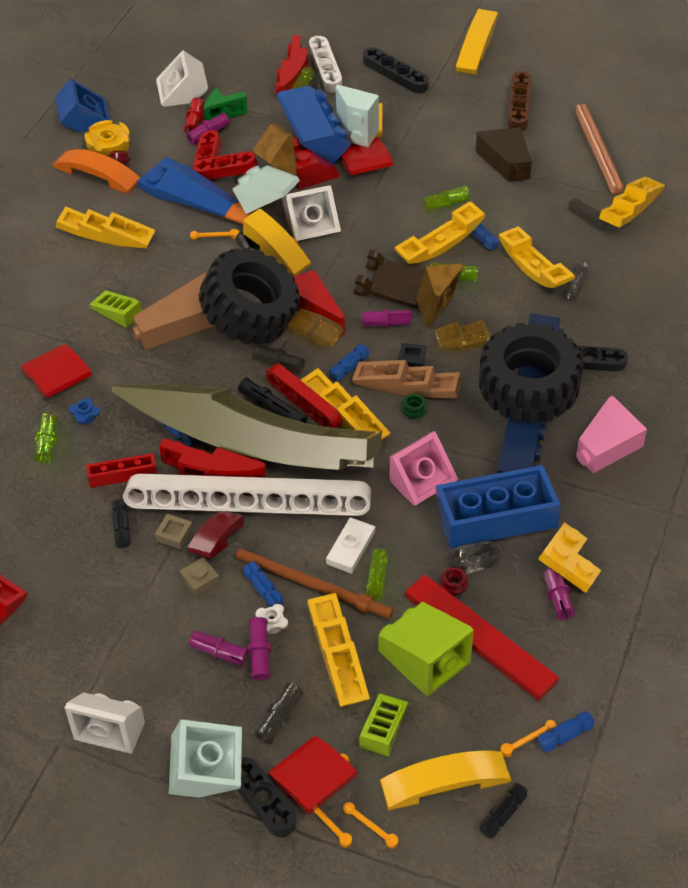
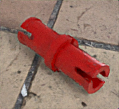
M199 97L191 100L190 109L186 112L184 132H187V129L191 131L197 128L199 122L201 123L203 120L202 111L205 102L204 100L201 102L202 99Z

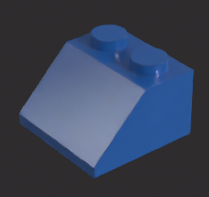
M71 78L55 96L60 122L68 129L71 128L77 132L89 131L91 125L100 121L110 120L106 99Z

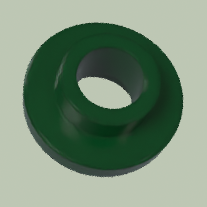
M409 394L403 400L401 410L407 417L419 418L426 414L427 402L419 394Z

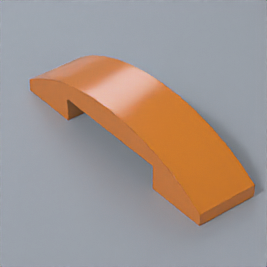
M74 149L65 151L53 163L54 168L73 174L78 169L106 179L109 182L110 188L129 194L137 186V180L140 179L136 173L122 163L106 155L89 150Z

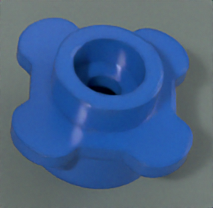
M85 398L76 405H71L69 412L75 415L78 423L89 424L100 414V409L93 405L92 399Z

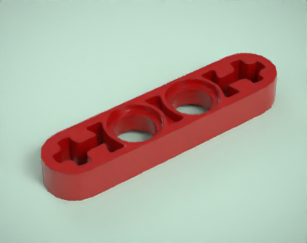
M276 363L266 370V378L270 385L317 424L329 428H338L342 425V417L338 410L284 366Z

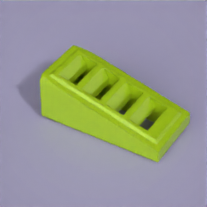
M106 290L89 304L91 309L125 328L134 322L133 316L142 311L140 301Z
M379 693L359 737V748L389 757L407 710L408 702ZM385 704L398 708V711L383 708L382 706ZM379 713L392 716L394 720L381 717ZM376 722H379V723H382V724H385V725H389L390 728H385V727L376 725ZM372 731L386 734V737L373 734Z

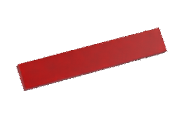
M424 574L405 591V597L416 606L424 602L474 629L472 650L536 700L540 701L559 682V676Z

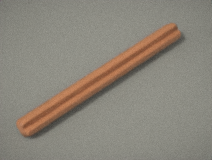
M578 104L575 111L609 189L614 195L617 193L621 194L624 185L586 104Z

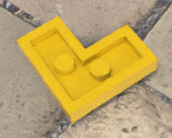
M564 522L538 560L586 593L601 572V569L578 554L588 538Z

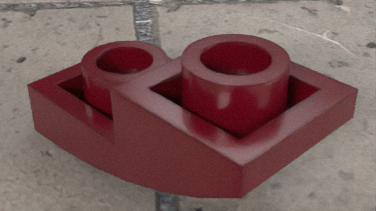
M218 511L195 534L188 545V552L198 554L204 558L216 556L217 553L228 547L227 536L232 535L233 532L244 526L243 515L228 511Z

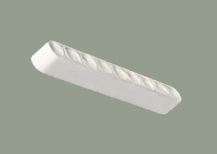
M135 474L127 483L123 499L128 506L137 509L359 516L367 513L370 508L371 489L363 481ZM133 489H139L143 493H137ZM160 490H167L170 494H164ZM188 491H195L198 495H192ZM215 492H222L225 496L217 495ZM247 492L252 494L253 496L247 497L242 493ZM276 493L281 497L275 498L272 497L270 494ZM304 494L308 496V498L303 499L298 497L297 495ZM327 495H332V496H334V497H336V498H335V499H327L325 496H327ZM354 496H361V497L364 498V499H363V500H355V499H353V497H354Z

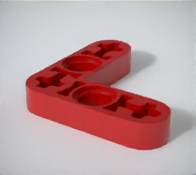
M209 130L200 136L193 170L206 179L247 174L246 172L249 169L258 166L256 156L251 151L219 156L222 140L217 131Z

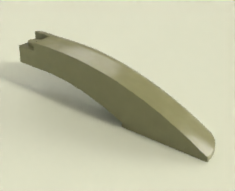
M126 384L112 386V392L163 424L193 438L238 454L295 466L340 470L346 466L374 468L379 458L382 432L329 428L303 423L259 408L231 394V388L180 384Z

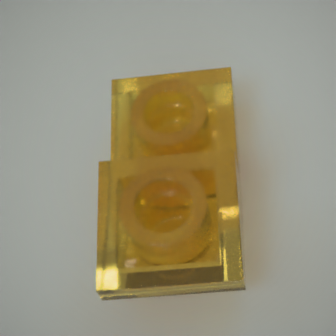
M301 309L287 326L290 333L307 336L312 344L328 348L344 332L343 327L334 321Z
M483 319L462 327L459 326L457 321L434 330L442 351H458L485 345L491 337Z

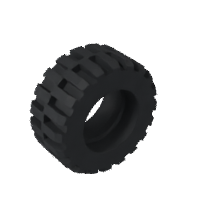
M236 248L229 250V252H223L218 258H215L200 286L199 301L203 314H207L208 322L211 325L214 324L219 333L227 334L228 338L233 341L237 339L243 344L253 342L254 345L274 341L283 334L298 309L300 296L298 285L294 283V276L292 273L287 272V267L283 263L279 264L275 257L264 255V252L260 250L255 252L251 248H243L242 250ZM237 289L253 294L262 303H256L247 299Z
M524 322L517 323L515 327L509 325L503 328L501 333L498 331L492 335L490 340L483 346L479 369L481 395L494 411L499 410V414L505 418L510 416L514 418V421L521 423L522 420H529V423H537L538 420L550 421L553 419V416L559 417L566 413V409H570L574 405L575 399L578 398L583 371L581 351L571 338L567 339V335L561 330L555 331L553 326L547 324L546 326H540L539 323L532 322L531 325H525ZM523 366L540 368L550 375L542 378H526L515 374L512 370Z

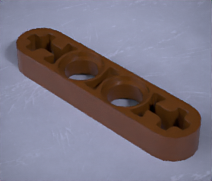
M518 71L512 75L508 127H520L522 131L527 129L531 90V75L525 71Z

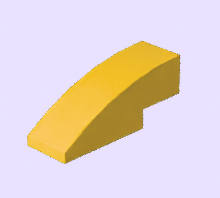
M258 209L243 220V234L260 246V251L264 252V255L269 257L271 255L276 258L279 264L283 263L287 267L288 273L296 276L311 265V261L295 240L262 209Z

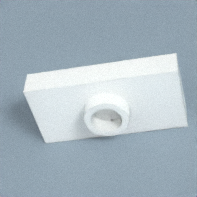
M350 517L329 552L326 564L352 574L375 534V526Z

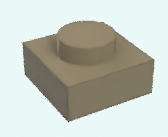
M166 514L154 534L155 541L181 549L193 530L192 522Z
M204 557L179 571L180 578L195 596L220 582L219 575Z

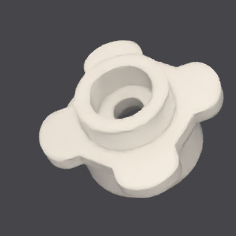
M275 604L273 607L266 609L259 608L255 613L256 617L267 618L269 634L278 633L288 625V620L283 615L284 607L280 604Z

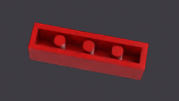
M154 453L86 464L90 488L128 482L135 474H157Z

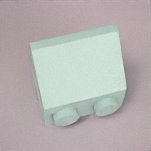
M337 85L336 116L341 120V127L348 133L347 138L350 143L369 147L378 134L379 95Z
M269 165L262 168L255 166L249 169L246 175L238 179L239 183L232 190L247 214L284 197L300 180L297 176Z
M181 719L171 735L169 794L200 798L239 789L241 787L242 727Z

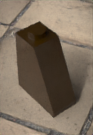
M520 127L476 132V153L507 181L530 179L532 160Z

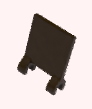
M370 249L367 255L369 260L366 268L377 271L372 282L366 276L358 275L355 281L354 294L358 296L372 294L417 308L416 297L424 270L388 260L380 252Z

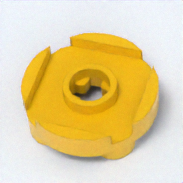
M112 120L97 122L89 127L88 133H85L86 146L90 151L106 156L110 155V151H127L130 142L129 129L121 122H119V125L113 124Z

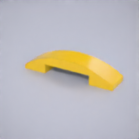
M469 201L452 212V219L419 240L415 236L410 237L394 247L395 251L409 264L432 259L448 251L466 238L485 218V213Z
M519 226L499 234L501 244L515 264L540 285L555 288L575 279V275L561 263L553 265L532 246V238Z
M470 751L445 755L413 764L380 779L388 811L419 804V797L479 784L480 789L511 782L501 751Z

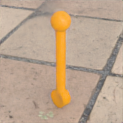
M232 229L230 232L208 233L192 231L190 238L197 240L202 237L230 236L235 239L239 231L237 229Z
M547 720L543 727L512 744L505 743L501 745L500 751L502 755L510 757L516 748L546 731L552 732V728L557 726L554 720Z
M352 802L344 804L343 811L345 814H352L382 837L388 848L393 849L397 847L398 837L395 834H387L357 811Z
M318 807L314 812L339 837V844L344 848L351 846L352 836L349 833H343Z

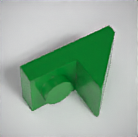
M216 88L204 104L205 120L209 121L221 113H225L229 119L248 114L247 96L244 91L222 96L218 88Z

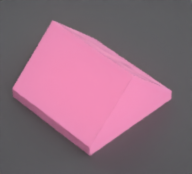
M436 431L427 434L390 456V482L413 505H418L436 493V485L458 480Z

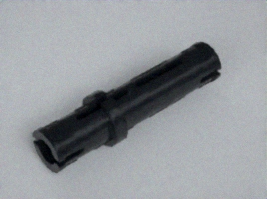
M248 377L240 382L238 391L254 400L255 405L258 407H265L274 414L307 423V415L273 395L269 388H262Z

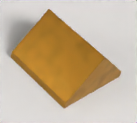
M272 123L252 151L273 167L297 176L293 135L277 124Z
M448 264L425 267L416 300L424 324L428 328L431 327L452 300L463 265Z

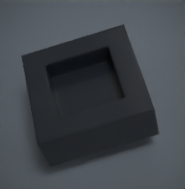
M401 343L398 360H406L409 367H423L427 345Z

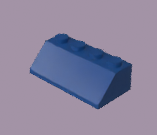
M310 86L281 91L276 95L301 145L334 164L351 144L347 138L348 133L340 125L341 120L334 114L333 106L326 100L328 98L322 90H315Z
M543 465L436 485L442 528L450 548L558 528L561 504Z

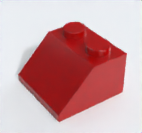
M298 137L293 138L296 173L300 180L295 185L298 190L340 177V173L332 163L302 146Z

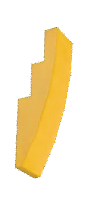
M483 9L477 10L456 64L457 72L477 75L480 62L483 61L485 51L489 47L498 12Z
M648 177L628 183L624 193L614 197L612 206L601 211L599 219L619 228L642 213L664 190L665 185Z
M66 206L56 221L55 227L101 243L146 249L155 234L154 229L114 212H111L110 216L107 217L88 209L86 214H83Z
M319 368L301 379L302 382L338 410L343 421L342 425L339 426L342 429L382 432L381 441L390 435L388 429L357 395L351 397L338 382L333 384Z
M336 593L308 599L307 605L340 708L370 700L354 641H351L345 617L342 616Z

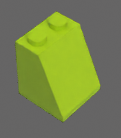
M421 602L415 608L407 609L399 620L393 624L386 625L381 630L378 651L428 697L471 663L474 629L448 614Z

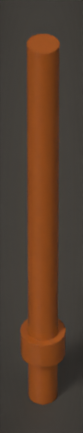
M239 548L236 552V559L246 563L256 562L264 570L324 594L336 593L339 600L355 605L359 611L367 614L372 612L387 619H390L393 615L394 608L374 601L372 596L364 593L358 595L242 548Z

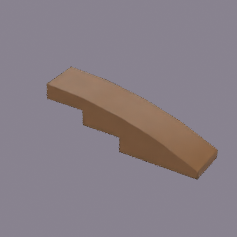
M406 360L358 362L352 379L353 384L374 390L405 396L419 394L426 398H458L463 381L460 372L435 373L433 366L409 367Z

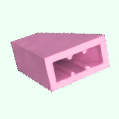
M611 396L579 438L576 457L581 465L586 466L592 473H595L642 448L647 429L614 396Z

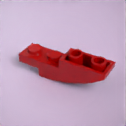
M292 35V44H288V56L286 60H281V69H277L276 95L281 91L300 88L305 81L308 73L309 59L308 48H301V35Z
M166 438L159 445L162 463L178 468L180 475L267 478L266 463L217 447L213 454H209L204 450H198L181 442H174Z

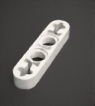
M314 36L309 40V52L325 91L336 92V86L342 85V76L325 37Z

